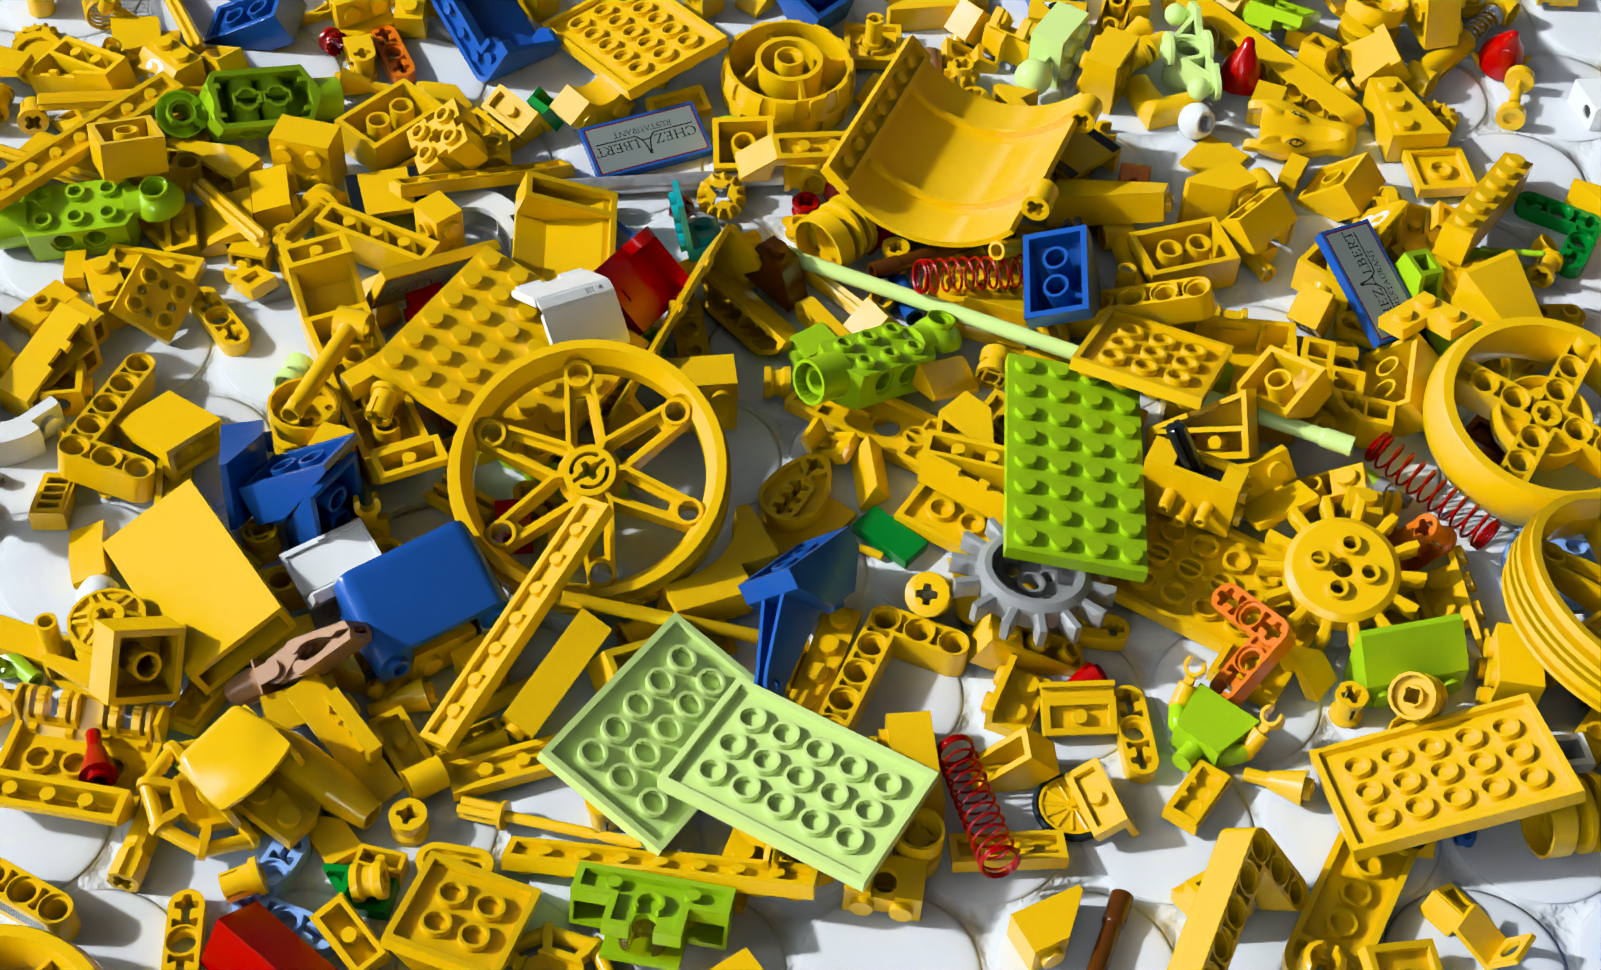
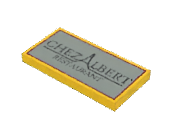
M492 239L383 268L368 292L366 300L370 309L373 310L405 301V294L440 281L445 286L485 245L498 252L502 248L497 239Z

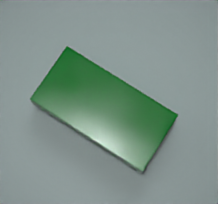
M876 505L852 525V531L855 535L875 549L884 552L885 556L904 569L911 565L928 548V541L895 520Z

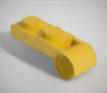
M402 705L367 720L368 724L373 723L384 738V742L381 743L382 752L397 777L403 783L410 798L422 800L450 787V778L444 764L437 755L433 756Z

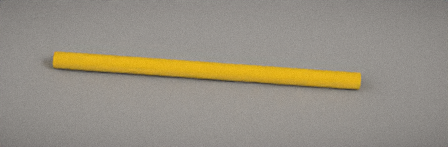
M562 590L559 604L578 609L583 607L588 611L663 625L675 613ZM678 613L701 633L758 644L759 629ZM809 639L807 640L804 646L805 653H807L809 649Z

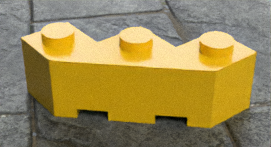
M1304 335L1299 357L1321 365L1327 370L1332 394L1322 407L1336 418L1337 425L1335 430L1357 437L1354 447L1367 449L1381 433L1388 431L1390 434L1394 424L1396 402L1364 396L1366 372L1333 365L1337 342Z

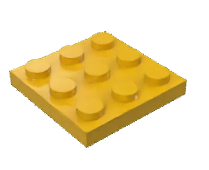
M431 850L381 936L380 947L442 970H505L541 900L542 890Z

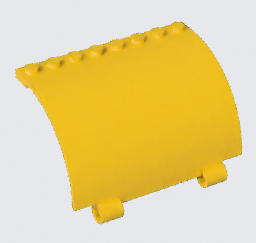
M912 34L903 41L820 170L827 181L854 208L871 221L894 234L909 240L939 247L964 248L987 245L993 241L1002 240L1013 235L1024 215L1035 221H1041L1048 217L1059 195L1058 187L1049 179L1073 132L1081 134L1090 132L1102 112L1103 105L1097 96L1084 93L1083 91L1060 102L1037 106L1010 105L983 98L962 88L941 73L930 62L932 57L930 53Z

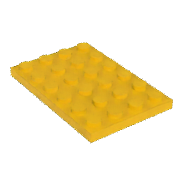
M586 0L541 24V28L549 27L556 33L562 43L560 47L596 75L601 74L618 92L630 101L643 96L645 92L660 84L667 83L674 76L692 69L701 61L713 57L721 50L729 47L728 38L725 34L675 0Z
M1529 693L1308 750L1310 762L1355 862L1586 802L1584 787Z

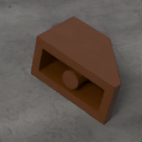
M773 235L755 247L762 262L760 269L744 275L786 312L790 313L795 310V303L808 297L798 255L784 241Z

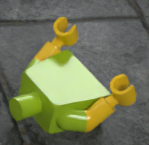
M1193 655L1187 657L1183 664L1186 676L1184 680H1179L1168 705V728L1173 732L1170 744L1177 750L1172 756L1174 765L1184 772H1189L1200 758L1218 769L1223 766L1231 767L1251 761L1270 738L1268 736L1270 730H1280L1284 726L1285 716L1281 713L1276 721L1268 722L1267 718L1275 708L1272 704H1268L1260 711L1262 723L1258 727L1260 722L1258 719L1202 683L1197 687L1194 686L1196 680L1205 676L1207 666L1204 661L1201 670L1197 673H1192L1188 668L1192 663Z

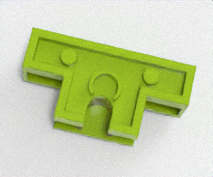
M580 861L570 887L569 923L600 928V935H605L599 952V958L663 970H679L686 944L726 951L734 921L737 888Z

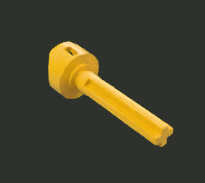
M315 184L302 196L300 205L303 212L273 237V243L278 244V250L281 246L296 243L313 228V220L330 201L349 207L347 194L328 184Z

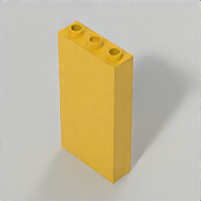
M190 478L102 543V546L132 592L139 596L146 606L148 616H168L186 627L183 670L206 695H209L250 663V660L256 659L298 627L209 500Z

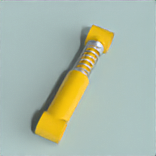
M1485 0L1481 12L1463 26V31L1459 34L1458 45L1432 49L1419 61H1410L1407 64V68L1412 78L1403 83L1413 93L1422 98L1429 97L1438 82L1471 54L1479 41L1498 25L1502 24L1508 27L1512 24L1520 11L1521 2L1518 0Z

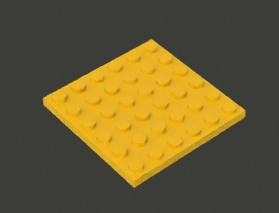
M485 245L368 362L367 371L383 381L399 386L406 395L458 426L473 398L496 373L521 356L550 345L541 319L543 314L539 307L535 308L513 298L511 295L516 286L537 280L542 282L547 280L490 246ZM628 329L630 342L627 344L647 350L651 342ZM593 374L599 406L624 380L623 377ZM575 375L571 378V381L581 383L587 379V376ZM564 377L542 384L527 392L511 404L497 420L508 425L566 441ZM586 398L577 399V431H579L590 418ZM493 433L484 440L490 443L496 442L501 438V435ZM515 442L511 448L545 466H548L556 457V455Z

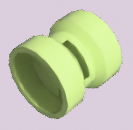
M293 352L289 354L283 364L284 368L280 369L273 379L274 387L287 380L304 377L315 361L303 353Z

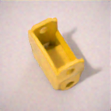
M244 704L243 706L238 705L229 708L180 755V765L177 769L237 829L242 823L230 810L231 807L244 800L261 786L278 768L286 756L300 768L306 762L287 739Z

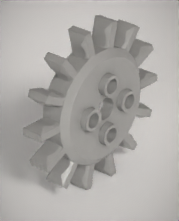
M995 517L988 518L984 533L990 541L987 542L966 530L962 536L960 550L967 554L952 552L948 572L965 575L964 577L954 578L951 590L952 597L978 596L979 599L972 603L969 619L974 623L988 614L994 613L1002 619L999 638L1007 640L1014 632L1015 625L1032 628L1036 647H1044L1049 628L1059 627L1072 644L1077 643L1082 625L1076 617L1100 629L1103 626L1107 610L1097 604L1111 607L1113 605L1117 586L1098 583L1108 581L1110 576L1003 557V527ZM1023 584H1034L1037 589H1028Z

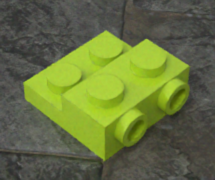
M1250 0V3L1244 8L1242 18L1245 23L1253 25L1252 28L1257 32L1267 34L1269 31H1278L1279 28L1291 31H1298L1299 28L1307 29L1308 26L1319 24L1322 13L1285 0Z

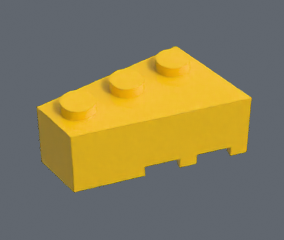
M68 35L63 37L24 71L36 95L48 92L133 89L139 85L126 56Z
M61 301L57 304L0 379V401L4 410L19 417L41 402L40 391L75 389L77 360L84 359L88 376L103 364L90 316ZM56 398V400L60 402L63 398Z
M1256 387L1245 389L1221 400L1209 403L1201 407L1200 410H1192L1147 428L1148 452L1157 435L1169 439L1166 432L1167 424L1180 419L1186 424L1197 450L1222 459H1248L1260 455Z

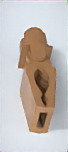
M343 620L287 641L283 648L267 660H250L252 666L239 672L227 681L224 687V694L229 701L237 705H257L260 703V696L284 689L283 686L297 683L308 675L319 674V676L326 674L371 642V629L367 622Z

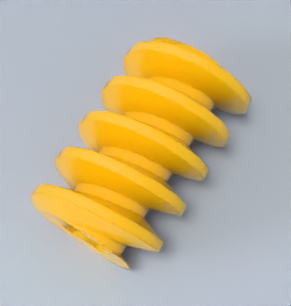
M931 571L921 572L913 576L907 583L905 602L916 615L930 619L940 618L953 607L955 600L951 595L953 585L940 574ZM932 589L938 593L937 599H931L929 605V600L923 598V593L929 592Z

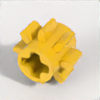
M961 56L948 61L947 68L944 69L943 74L962 88L972 85L976 86V82L979 81L980 69L974 68L975 62L970 58Z

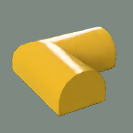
M1139 74L1131 78L1126 83L1123 93L1148 131L1177 125L1178 116L1185 106L1190 103H1202L1201 100L1192 99L1187 91L1162 96L1146 74Z

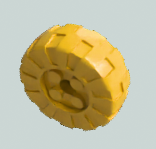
M782 19V21H766L753 25L747 31L736 35L729 43L728 52H724L720 76L723 103L725 107L729 108L730 116L734 117L773 115L774 133L831 131L837 123H841L848 115L854 98L856 68L851 50L841 38L836 37L830 30L817 24L812 25L803 23L800 20Z

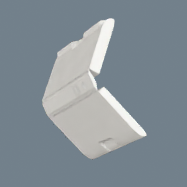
M579 268L558 274L557 278L546 282L537 280L516 286L515 290L511 293L513 298L535 308L539 307L543 314L541 319L550 345L582 339L630 342L629 332L611 281L605 276Z
M358 518L278 556L309 610L312 611L336 599L334 585L342 574L382 555L362 520Z

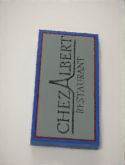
M692 101L581 128L578 134L596 177L638 175L713 154V147Z
M1365 219L1320 232L1315 237V240L1373 348L1382 347L1400 340L1378 328V318L1411 299L1369 220ZM1427 328L1422 329L1419 333H1423Z

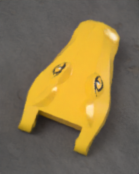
M1279 99L1248 101V111L1262 113L1259 138L1244 139L1243 151L1260 153L1284 161L1288 160L1292 152L1307 158H1319L1323 155L1346 158L1354 150L1356 130L1350 124L1328 120L1288 101Z

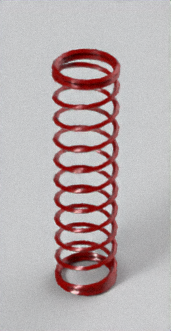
M1023 254L1010 257L1014 259L1010 270L1006 260L1002 259L999 275L994 260L986 255L981 259L973 256L969 260L966 257H960L958 260L949 257L946 261L942 258H937L934 262L927 258L925 260L917 259L912 267L913 287L918 294L927 293L929 288L936 294L939 290L941 278V286L945 293L950 291L952 282L954 289L960 292L963 287V280L966 289L971 292L975 286L976 276V284L981 291L986 288L987 281L992 290L997 288L998 282L1006 290L1009 287L1010 280L1013 287L1018 289L1022 281L1024 284L1023 265L1021 271L1017 258L1023 257ZM973 259L979 261L976 268V275L971 264V261ZM984 259L990 260L987 273L982 262ZM950 260L955 262L952 278L947 264ZM961 260L967 261L964 270V279L963 272L959 264V261ZM938 261H942L944 263L942 266L940 278L938 269L935 265V263ZM1015 262L1017 264L1019 271V282L1017 286L1014 284L1013 280V268ZM1003 263L1005 264L1007 269L1006 286H1004L1002 283L1001 273ZM980 264L984 273V285L982 288L978 278ZM992 264L994 266L996 274V283L994 287H992L990 281V269ZM922 266L924 268L925 284L923 290L920 286V272ZM945 266L949 278L947 290L945 289L943 279ZM957 266L961 278L959 289H957L955 283V273ZM968 266H970L972 272L971 288L968 287L967 283ZM933 267L937 278L936 290L932 286Z
M1388 431L1381 433L1370 444L1364 454V460L1367 462L1374 461L1375 469L1386 467L1385 477L1396 476V486L1407 484V495L1418 492L1416 502L1424 503L1428 501V512H1434L1439 509L1437 516L1439 521L1450 517L1449 527L1456 529L1461 526L1459 530L1460 538H1466L1472 534L1470 546L1475 548L1476 551L1485 547L1496 535L1501 527V521H1498V519L1491 521L1473 542L1477 532L1490 518L1491 513H1488L1473 530L1462 535L1465 525L1480 508V504L1476 505L1460 523L1453 527L1451 526L1456 513L1468 501L1469 496L1464 497L1458 506L1447 516L1440 517L1443 508L1456 494L1458 487H1455L1441 504L1430 509L1433 498L1447 483V478L1437 486L1431 495L1421 501L1419 500L1422 490L1433 479L1437 470L1432 471L1417 489L1411 492L1408 491L1413 479L1425 467L1426 461L1417 467L1411 477L1400 484L1398 483L1400 474L1415 458V453H1412L1406 459L1400 469L1388 475L1387 472L1391 463L1402 453L1405 444L1395 451L1388 462L1378 467L1379 457L1394 441V436L1391 433L1389 434Z
M962 734L946 737L936 747L939 766L943 777L946 779V785L950 789V795L954 800L955 808L958 810L964 831L967 832L971 849L976 855L975 859L981 874L993 879L1010 875L1019 866L1021 856L1018 849L1014 847L1013 837L1009 835L1010 829L1005 825L1004 815L1000 813L1001 808L996 803V795L991 792V783L987 781L988 776L983 771V764L978 760L979 754L975 750L974 742L969 736ZM960 740L970 743V748L958 749L948 755L945 760L941 759L943 750L949 744ZM960 751H969L964 758L954 762H947L952 755ZM967 761H974L973 764L967 767L966 769L953 770L955 767L963 765ZM976 763L979 764L980 769H971ZM974 771L978 772L971 779L957 781L962 775ZM951 773H960L954 780L949 778ZM980 774H983L984 780H982V779L974 780V779H976ZM983 782L976 789L970 791H962L966 786L972 783ZM955 783H966L959 790L954 789ZM985 784L988 786V790L978 791ZM987 793L984 797H982L979 800L973 802H966L970 797L976 794ZM959 794H969L963 801L958 799ZM989 795L993 798V801H983ZM991 804L983 811L970 813L980 805ZM963 805H973L967 812L962 810ZM993 806H996L997 812L985 813L989 811ZM968 815H980L972 822L966 820ZM995 815L987 822L975 823L984 816ZM998 816L1002 820L1001 823L989 824L993 822ZM986 825L976 834L971 832L972 826ZM999 826L998 829L991 833L980 834L989 827ZM1002 827L1005 828L1006 834L994 835L995 833L999 832L1002 829ZM991 836L981 844L975 843L977 837ZM1004 837L998 843L985 845L994 838ZM1007 838H1008V839L1010 840V842H1011V845H1006V844H1005V845H1000V844H1002ZM981 848H990L983 855L980 854ZM1007 850L1006 852L1000 855L989 857L991 854L996 853L998 851ZM1010 851L1016 854L1014 860L1006 866L990 868L984 865L986 859L1001 858ZM986 870H990V871L1003 870V871L992 873V872H987Z

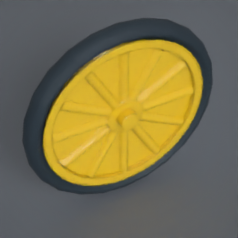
M1060 773L1052 779L1041 783L1033 794L1032 809L1036 821L1042 829H1063L1065 841L1084 842L1093 839L1094 836L1064 777L1066 773Z

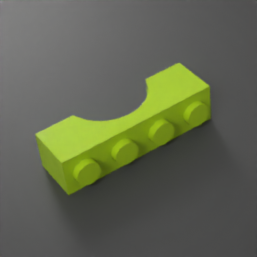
M1424 248L1404 252L1394 265V268L1410 297L1412 298L1426 291L1443 301L1441 288L1445 271L1429 249ZM1481 321L1474 322L1473 328L1467 331L1466 333L1478 328L1483 324L1481 323ZM1429 329L1424 331L1441 356L1455 341L1466 334L1464 333L1449 341Z

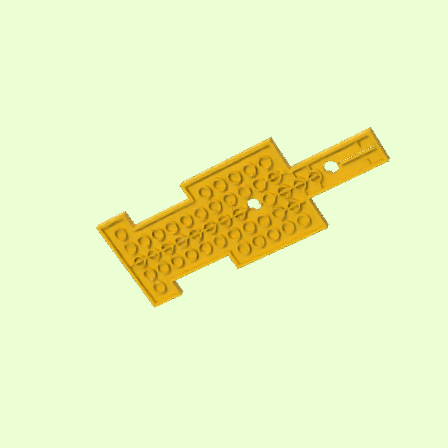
M994 388L984 402L992 410L994 443L1004 445L1005 393ZM795 389L784 400L785 411L810 423L814 417L822 418L827 431L856 432L860 439V444L866 436L870 435L881 446L884 459L917 475L921 451L928 429L937 430L938 417L897 397L858 410L850 409L832 401L810 406L799 398ZM889 421L899 427V432L892 436L880 435L874 429L875 425H885ZM922 483L916 486L894 514L895 520L925 540L950 552L960 551L962 554H967L960 550L962 536L966 530L987 542L990 541L984 534L989 517ZM1145 508L1148 576L1145 582L1109 577L1108 581L1098 583L1117 586L1114 602L1219 653L1207 672L1206 679L1212 681L1217 673L1249 639V636L1225 620L1215 610L1211 603L1212 594L1220 585L1233 583L1262 602L1265 592L1281 587L1283 584L1281 577L1256 575L1259 559L1284 561L1285 554L1233 528L1230 529L1227 538L1190 524H1187L1185 527H1179L1174 523V518ZM1320 556L1312 557L1315 563L1321 564L1325 562ZM1336 563V564H1334V565L1332 566V569H1333L1334 573L1337 575V563ZM1023 584L1028 589H1037L1034 584ZM1331 586V590L1333 592H1343V589L1340 586ZM1230 598L1225 602L1232 605L1235 609L1239 606L1235 600ZM1289 601L1269 607L1285 620L1295 611ZM1255 611L1248 615L1245 624L1251 625L1257 622L1261 612ZM1305 620L1299 629L1295 631L1296 640L1294 645L1311 648L1315 642L1319 626ZM1271 627L1267 630L1271 637L1279 638L1281 636ZM1253 656L1245 663V669L1251 670L1255 668L1260 662V656ZM1278 662L1246 699L1261 707L1272 704L1275 707L1295 675V671L1283 670L1280 662ZM1240 673L1236 675L1240 680H1243L1244 677Z

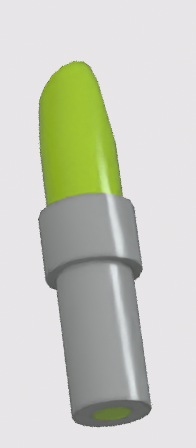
M1366 468L1375 491L1383 492L1384 494L1386 490L1392 493L1397 490L1402 493L1403 503L1401 507L1404 509L1409 507L1413 498L1395 487L1393 482L1384 476H1379L1374 471Z

